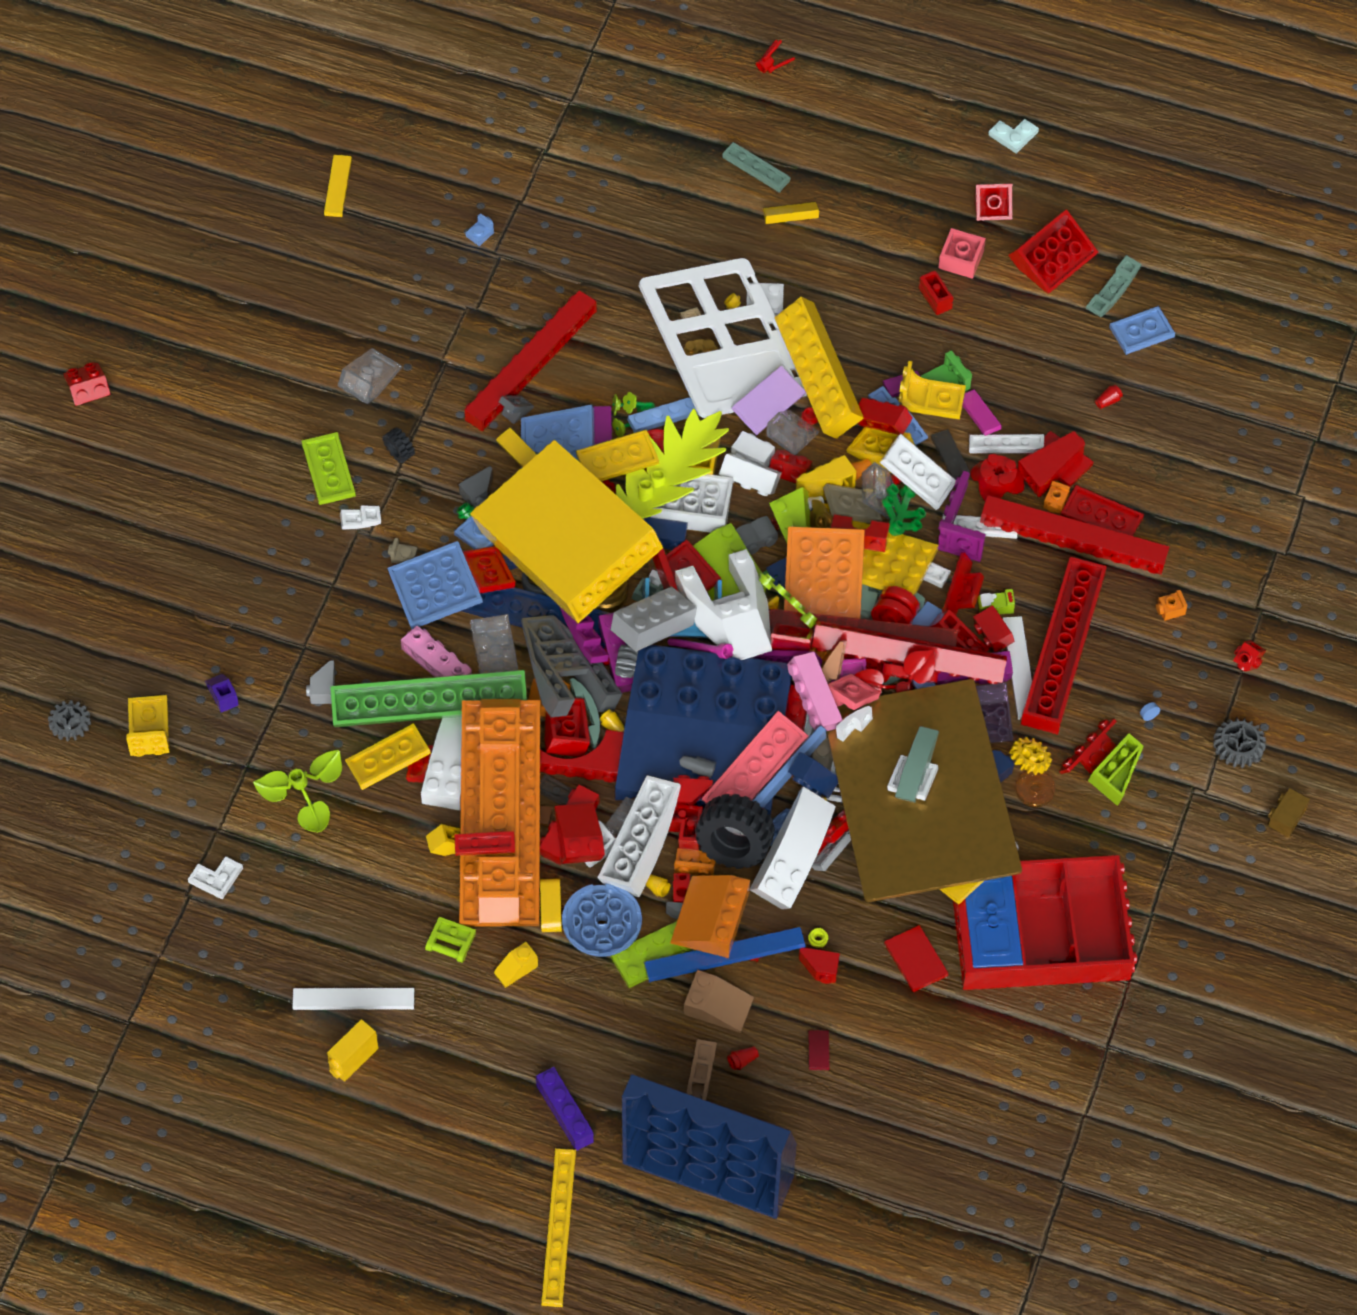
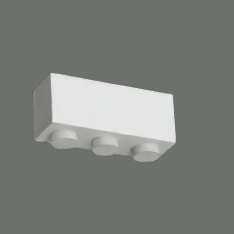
M727 453L719 475L732 477L733 483L736 481L741 483L740 486L745 489L751 490V488L758 490V494L768 496V494L775 493L782 472L733 453Z

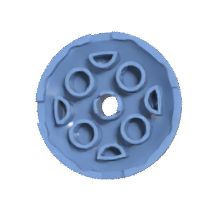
M607 883L596 886L592 884L581 888L569 898L563 910L562 925L567 939L575 948L588 955L606 957L616 955L634 943L641 930L642 915L638 902L628 891ZM605 921L607 924H598V922Z

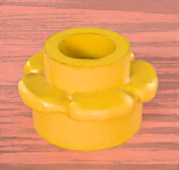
M735 293L729 295L724 301L727 309L737 308L741 303L740 296H737Z

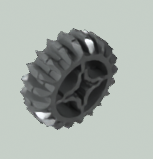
M1236 718L1233 722L1229 719L1227 723L1223 722L1221 727L1217 728L1213 738V747L1216 748V755H1220V760L1226 759V765L1231 762L1234 768L1237 764H1240L1241 768L1245 764L1250 767L1252 762L1257 763L1259 758L1263 756L1266 748V739L1263 737V731H1259V725L1253 726V721L1247 723L1245 718L1242 721Z

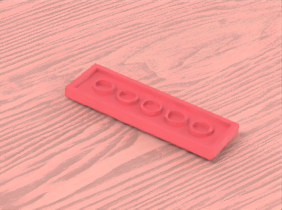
M778 711L703 796L702 801L707 804L713 798L721 797L724 794H729L730 796L739 794L740 797L746 796L750 798L749 800L753 801L805 742L808 735Z

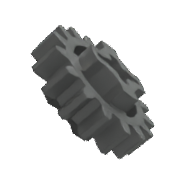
M70 700L69 704L63 701L61 707L55 705L56 711H50L51 716L48 717L49 728L54 736L58 735L60 740L63 737H66L67 741L70 740V737L77 740V735L83 737V731H89L88 725H91L90 713L87 711L86 706L81 707L80 702L74 705L72 700Z

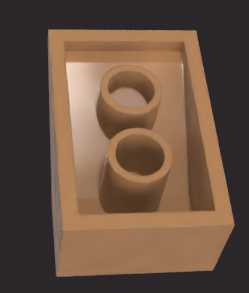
M697 970L684 1003V1015L741 1033L754 997L715 975Z

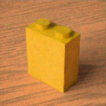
M361 1019L327 1052L329 1071L335 1078H341L345 1082L378 1050L376 1031Z

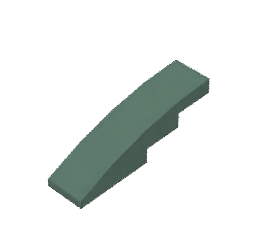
M919 727L895 795L896 798L916 802L920 785L922 786L926 770L929 769L939 734L938 730Z

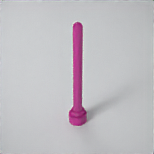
M674 638L668 639L670 646L716 653L722 659L733 656L734 649L731 644L721 643L715 646Z

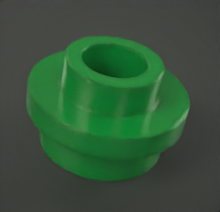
M468 502L461 505L456 510L458 518L468 519L471 517L470 513L474 510V506Z

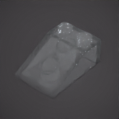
M372 348L342 369L338 387L368 404L379 396L401 370L402 366Z

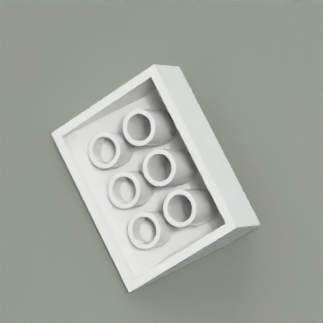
M706 474L682 484L674 485L677 487L694 488V491L677 500L653 508L662 509V512L651 516V518L688 522V530L711 533L727 525L733 478Z

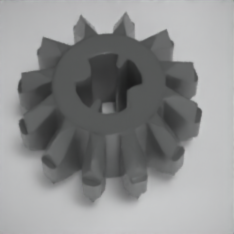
M621 645L619 647L615 674L622 678H632L634 676L638 651H634L629 645Z

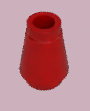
M1114 384L1109 386L1095 400V404L1099 409H1103L1120 401L1123 394L1119 387Z
M753 1046L732 1051L727 1056V1060L733 1070H741L758 1058L759 1053Z

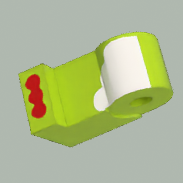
M1007 589L1004 593H985L979 595V611L982 612L993 605L999 614L1014 613L1015 600L1013 589Z

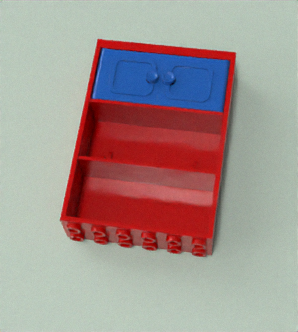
M1119 855L1020 861L1022 866L1021 874L985 880L959 905L953 901L963 990L1130 980L1132 973L1135 972L1137 954L1132 949L1135 943L1134 934H1130L1132 918L1127 913V910H1129V898H1125L1127 883L1122 878L1124 863H1120Z

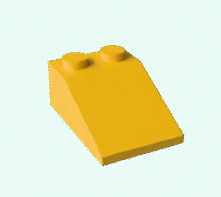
M864 427L846 451L860 460L868 459L873 467L882 472L891 473L880 461L898 435ZM904 432L903 436L915 445L911 434Z

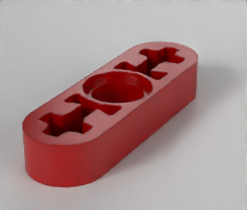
M883 664V675L909 679L910 675L905 672L903 666ZM934 672L927 683H937L939 673Z

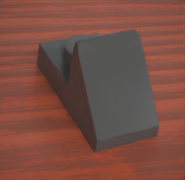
M521 395L502 396L499 400V403L504 406L502 415L513 424L517 423L534 407Z

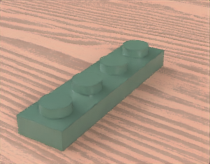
M734 142L723 152L724 159L779 193L790 182V176Z

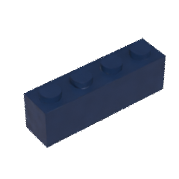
M649 517L643 518L654 529L663 549L672 551L687 538L688 522Z

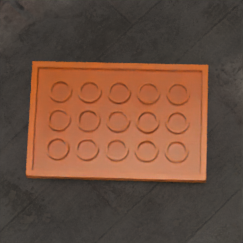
M788 527L785 590L792 595L789 599L794 597L805 607L804 612L806 614L810 612L819 621L860 628L865 530ZM785 599L783 624L809 628L800 619L802 614Z

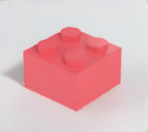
M951 228L940 254L939 269L973 279L984 253L986 238Z

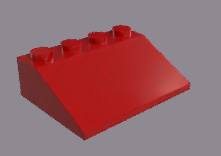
M1066 209L1051 219L1008 256L1022 273L1049 294L1099 252Z

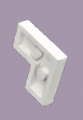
M226 856L215 872L198 864L188 878V882L223 899L242 871L243 865Z

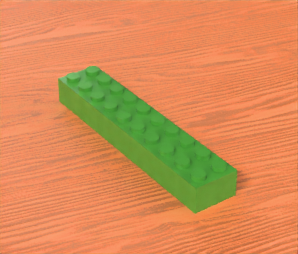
M525 670L330 686L334 727L462 717V701L481 699L527 700Z

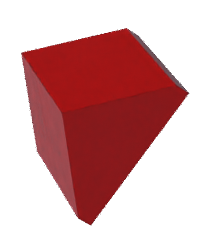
M1012 183L976 184L974 203L977 221L1012 219Z

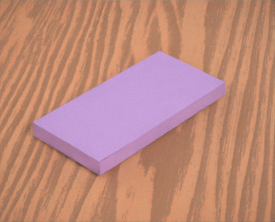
M780 366L731 409L758 435L803 397L806 391Z

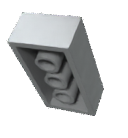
M669 587L614 612L611 631L634 651H638L693 626L697 607L675 588Z

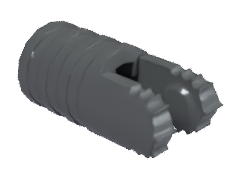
M684 756L679 760L681 767L683 766V768L692 770L694 774L709 777L710 779L714 774L717 763L699 756L697 758Z

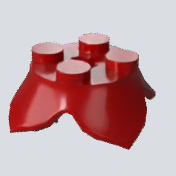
M990 454L987 459L977 463L970 471L971 478L979 482V493L985 502L988 495L1001 499L1006 492L1019 494L1024 491V479L1016 467V462L1005 456Z

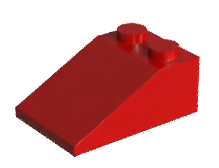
M777 623L771 633L772 649L812 651L815 629Z
M575 698L567 716L550 717L546 711V753L576 757L584 756L590 744L585 700Z
M594 803L555 806L562 864L601 861L605 851Z

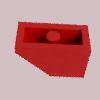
M800 948L799 960L815 980L825 984L836 983L840 953Z

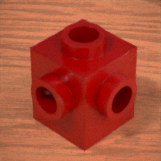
M1248 640L1236 649L1234 653L1236 656L1233 661L1243 671L1258 669L1263 662L1261 658L1266 650L1252 640Z

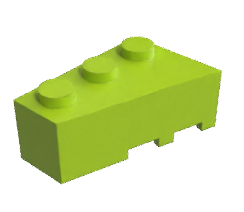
M804 487L769 503L786 543L788 540V527L811 528L808 502L809 492Z
M1128 734L1093 771L1088 781L1118 806L1125 794L1144 746L1132 735Z

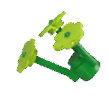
M628 392L623 397V403L620 402L617 394H614L612 401L613 416H616V411L620 410V407H623L629 414L635 408H637V413L655 408L653 402L636 401V395L632 394V392ZM617 418L612 422L615 434L619 438L625 434V428L630 427L629 423L623 424Z

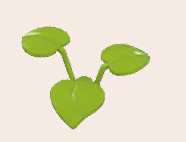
M339 750L330 751L317 757L310 765L312 775L307 774L306 771L294 769L290 772L288 778L282 771H273L255 780L254 786L263 798L271 802L285 799L287 796L286 789H290L291 785L295 789L301 790L309 806L303 807L299 811L298 822L305 830L316 833L322 832L329 823L330 810L322 801H317L312 805L304 788L308 783L307 778L314 780L320 778L321 781L329 783L335 781L341 775L342 761Z

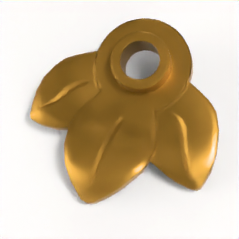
M812 500L813 510L810 511V525L812 528H831L832 515L826 511L823 502Z

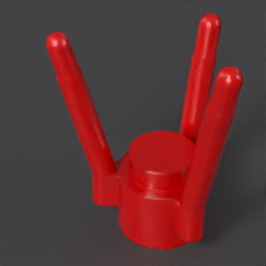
M775 40L756 62L757 68L762 73L767 71L772 73L775 69L795 60V57H792L773 66L774 60L771 55L782 43V40Z

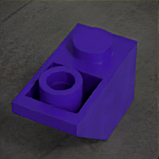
M224 674L205 681L221 713L239 705L237 694L230 680Z

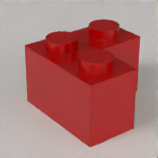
M676 804L668 831L680 832V849L699 851L700 844L697 843L695 829L703 812L702 806Z

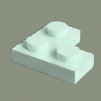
M1026 119L1015 129L999 121L989 130V136L1017 154L1038 133L1039 128Z

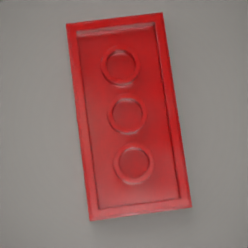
M1078 485L1073 489L1060 513V516L1130 536H1134L1144 518L1143 513Z

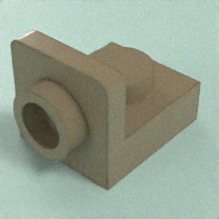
M394 538L393 544L390 543L388 548V555H391V563L396 564L415 558L418 552V548L415 546L399 544V538Z

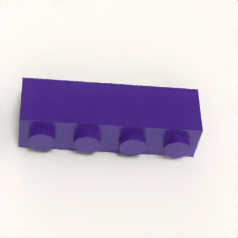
M552 1067L536 1075L537 1088L573 1148L578 1151L593 1143V1131L556 1069Z

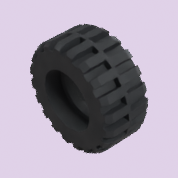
M724 794L721 797L713 798L706 804L697 823L695 834L697 843L700 844V849L702 852H706V856L709 859H714L715 863L719 865L724 864L727 868L736 867V869H742L743 867L749 868L757 865L765 858L774 837L775 828L771 816L767 815V810L764 807H760L757 801L753 802L746 796L740 797L739 794H733L732 796ZM725 827L737 829L741 831L745 836L733 834L729 832Z

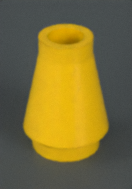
M609 709L600 717L601 725L606 729L624 732L625 727L615 711L612 712Z
M650 874L646 886L657 897L666 896L671 887L667 879Z

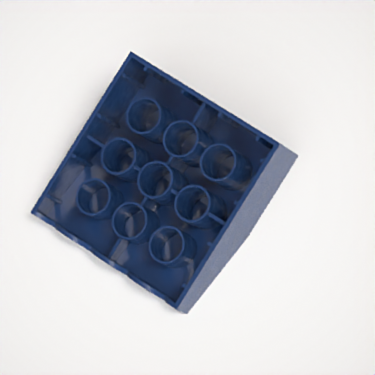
M649 645L638 650L616 780L615 800H628L637 797L646 776L673 782V778H678L679 775L690 776V779H698L700 775L692 773V770L683 768V766L681 767L679 760L684 756L694 758L699 756L717 762L714 774L711 779L709 778V780H713L714 785L778 711L786 716L790 685H792V676L788 672V663L752 658L744 660L735 657L722 659L716 653ZM774 797L764 807L768 812L767 815L770 816ZM701 798L693 806H702L704 809L706 803Z
M631 1074L622 1095L623 1164L775 1219L778 1218L794 1178L797 1143L791 1131Z

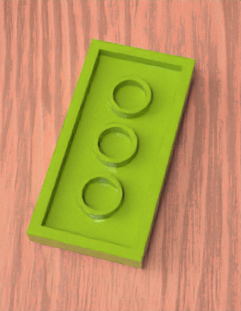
M338 432L302 440V447L319 505L356 497Z
M677 921L634 941L626 950L610 956L628 988L648 980L644 962L695 951L694 949L671 944Z

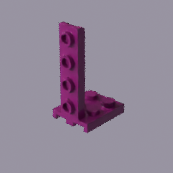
M963 471L961 477L956 479V491L951 492L949 499L951 504L946 505L944 511L945 520L941 519L938 530L941 531L938 550L958 556L965 552L970 559L981 562L986 534L964 528L960 525H954L968 487L970 474L967 471Z

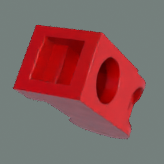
M673 873V902H684L690 884V873Z

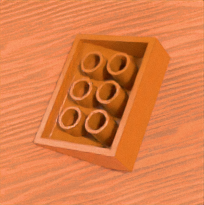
M733 875L692 876L671 944L729 958L748 899L750 880Z

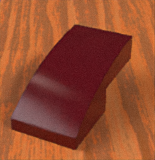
M808 1030L809 1070H829V1030Z

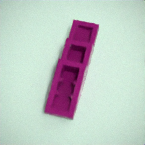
M560 607L575 642L590 664L607 662L609 655L600 645L601 637L593 629L594 621L590 616L587 615L577 623Z

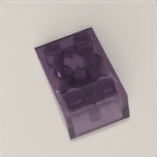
M1007 683L976 686L990 743L1012 741L1013 734Z

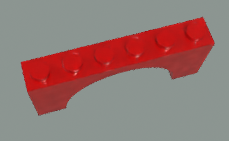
M606 730L605 736L598 747L587 755L578 758H556L540 749V772L549 775L560 774L571 778L583 777L587 780L598 779L609 783L616 782L624 732Z

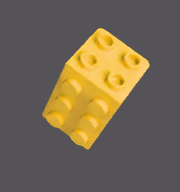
M909 361L908 366H904L899 403L908 408L909 412L960 419L966 385L924 379L913 371V361Z
M167 695L128 698L129 733L126 735L130 756L140 757L147 754L162 755L169 753Z

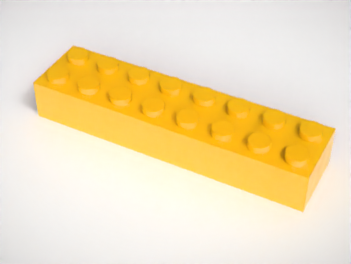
M800 297L774 318L823 433L837 439L864 417L814 302Z

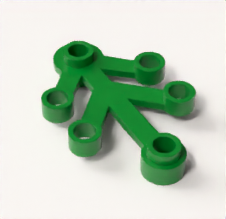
M895 484L886 488L888 496L882 499V504L890 518L889 533L897 536L902 535L905 530H912L914 532L920 530L922 523L919 520L926 516V511L922 507L914 511H907L910 499L915 497L916 493L907 485H904L900 488V495L902 497L900 504L896 495L899 493L898 487ZM904 518H916L910 523L903 522Z

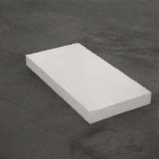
M902 434L897 436L880 461L885 468L935 510L940 508L956 482L953 477Z

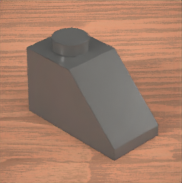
M491 466L459 484L460 495L466 503L468 502L470 505H473L474 508L482 504L489 497L493 480Z

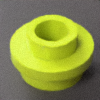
M821 928L812 930L808 936L809 943L816 948L825 946L828 942L827 932ZM820 937L822 940L818 941L815 938Z

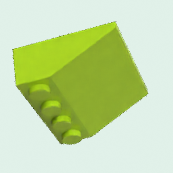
M732 523L714 530L693 545L721 577L722 598L740 593L729 571V554L747 549ZM749 553L751 559H752L753 562H754V565H755V568H756V570H757L758 576H759V578H760V577H761L760 574H761L762 572L760 571L759 567L757 566V564L755 563V561H754V559L752 558L751 554ZM762 584L763 590L766 593V587ZM715 587L707 592L711 601H714Z

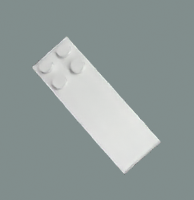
M462 717L442 718L421 791L422 804L461 810Z
M646 776L598 876L603 885L605 883L628 891L632 896L640 897L666 839L681 787L680 784Z
M802 787L750 891L780 909L791 908L818 854L836 806Z

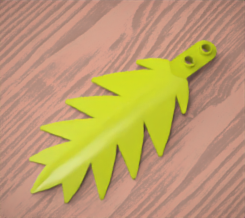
M692 409L686 420L682 439L670 416H666L664 454L650 437L659 459V464L647 467V472L641 469L626 474V494L621 486L617 484L616 495L643 519L662 512V509L653 508L693 492L694 488L677 487L674 485L682 484L710 473L711 469L693 468L690 466L699 464L726 451V448L702 449L729 431V428L716 429L722 411L700 421L696 410Z

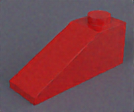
M950 609L938 614L928 627L948 645L983 652L989 650Z

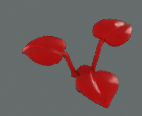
M928 650L910 653L904 660V670L910 677L908 680L899 682L897 685H882L884 675L876 669H865L854 676L879 691L880 695L882 693L881 688L896 689L897 693L914 690L913 678L917 683L923 684L933 676L936 666L935 652Z

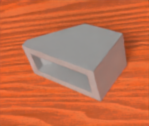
M329 661L310 677V685L306 686L307 697H310L311 704H332L330 686H335L334 661Z

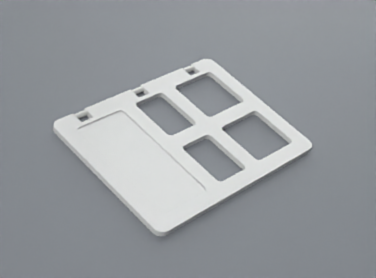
M740 258L645 277L640 280L639 288L692 402L702 418H706L719 411H722V415L733 413L734 411L731 408L780 366L804 389L775 321V314L747 259ZM738 273L753 305L719 311L704 279ZM751 277L754 284L750 285L747 278ZM690 283L705 315L676 321L669 320L655 289ZM760 318L769 339L738 346L735 345L725 324ZM773 323L776 330L772 331L769 324ZM711 328L721 349L687 356L676 334ZM791 370H795L798 377L794 378Z

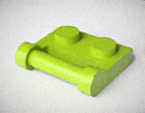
M439 917L427 941L425 950L442 953L463 963L476 935V930ZM439 939L459 946L461 949L457 951L435 942Z

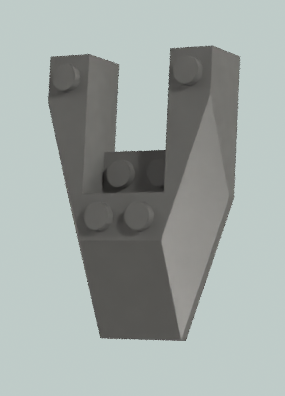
M554 615L522 618V628L541 702L550 717L567 716L575 700L561 677L574 675L578 682L591 695L598 712L608 711L609 709L615 710L622 692L602 662L590 664L575 642L570 630Z

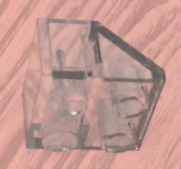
M790 410L778 412L767 423L766 436L791 454L796 455L819 431Z

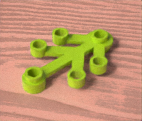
M768 573L765 575L760 574L761 577L758 580L768 590L773 587L802 614L800 619L809 628L816 624L817 618L810 612L806 614L804 612L805 607L794 597L789 599L792 595L780 584L775 586L773 584L776 581Z

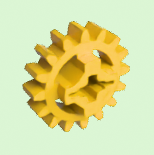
M1027 737L1024 740L1019 738L1018 741H1015L1010 750L1012 754L1011 759L1016 760L1014 764L1020 765V770L1025 769L1028 774L1033 771L1035 775L1038 772L1043 774L1044 771H1047L1052 761V758H1050L1051 753L1046 752L1047 747L1041 746L1042 742L1037 743L1034 738L1029 741Z

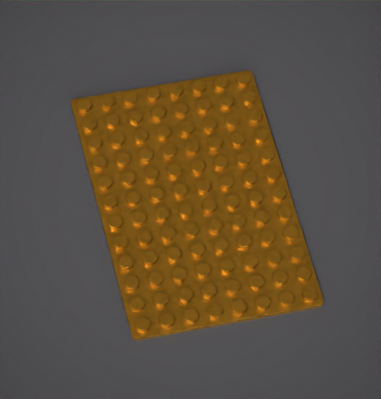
M973 679L879 696V699L856 710L848 708L845 704L837 707L842 720L861 708L872 707L873 719L862 732L854 729L844 741H841L837 738L836 729L827 731L866 902L1022 873L1016 842ZM921 726L939 731L930 762L938 765V771L926 800L916 798L914 803L896 798V792L888 791L887 786L900 756L908 757L916 734Z

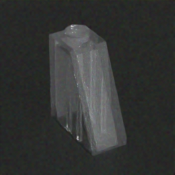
M874 462L862 472V503L890 520L887 510L882 504V499L888 496L886 488L894 483L889 471Z

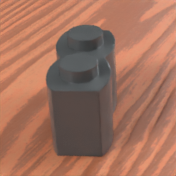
M768 516L761 517L750 524H745L736 529L750 554L758 552L761 547H770L778 540V533Z

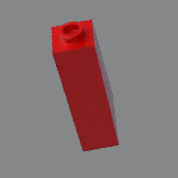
M1073 431L1019 460L1018 470L1035 494L1040 497L1051 487L1052 481L1056 482L1084 454L1085 442L1081 436H1078Z

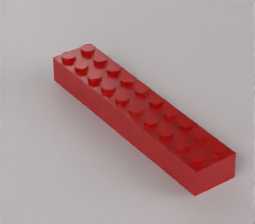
M1074 557L1069 558L1024 707L1021 725L1059 734L1107 566Z

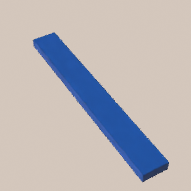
M798 927L735 941L729 958L695 950L646 961L644 965L648 980L652 982L697 972V970H706L804 948L805 942L801 928Z

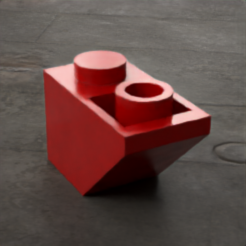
M679 775L678 778H673L674 783L681 785L676 804L693 806L713 786V780H709V777L699 776L698 779H690V776Z

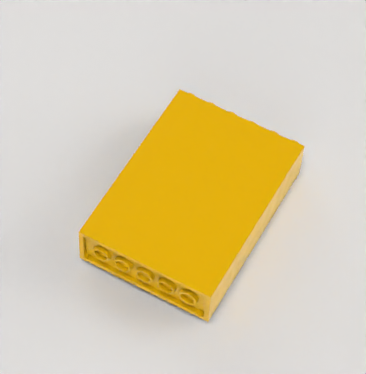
M555 440L545 446L538 455L533 457L530 462L522 469H519L514 476L504 482L498 490L489 495L482 504L470 513L480 532L577 623L584 619L663 549L654 529Z

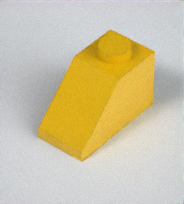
M441 824L426 835L430 853L443 856L455 854L454 834H460V828Z
M525 942L508 953L495 969L494 974L506 988L538 967V956L528 943Z

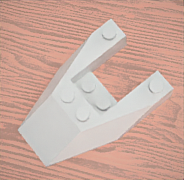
M747 549L729 554V571L740 593L711 601L694 566L675 571V580L679 593L697 607L694 623L717 646L721 643L731 644L734 649L732 657L740 660L772 651L768 601L762 584L758 580L759 576L754 562Z

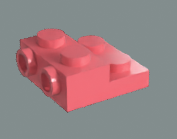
M853 674L828 684L837 707L845 704L848 708L856 710L879 699V691Z

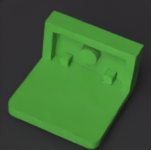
M951 350L945 353L943 365L923 374L921 377L928 380L966 385L965 391H967L971 387L972 374L969 369L962 365L959 356H955Z

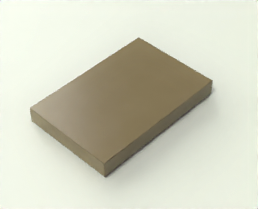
M826 484L823 487L832 517L835 514L853 517L852 521L871 523L872 520L882 522L873 491Z

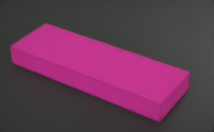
M975 389L965 393L962 406L984 436L1001 430V424Z

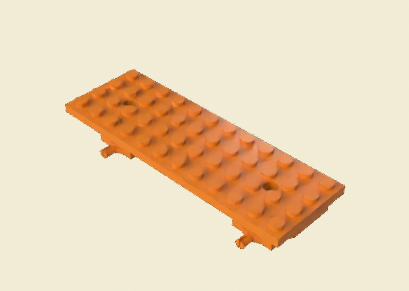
M481 699L462 701L460 834L514 831L515 853L460 855L459 924L467 927L539 926L540 700Z

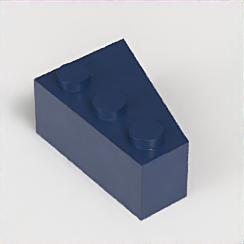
M799 752L788 771L793 776L792 780L820 797L823 795L829 799L838 784L837 776L802 752Z

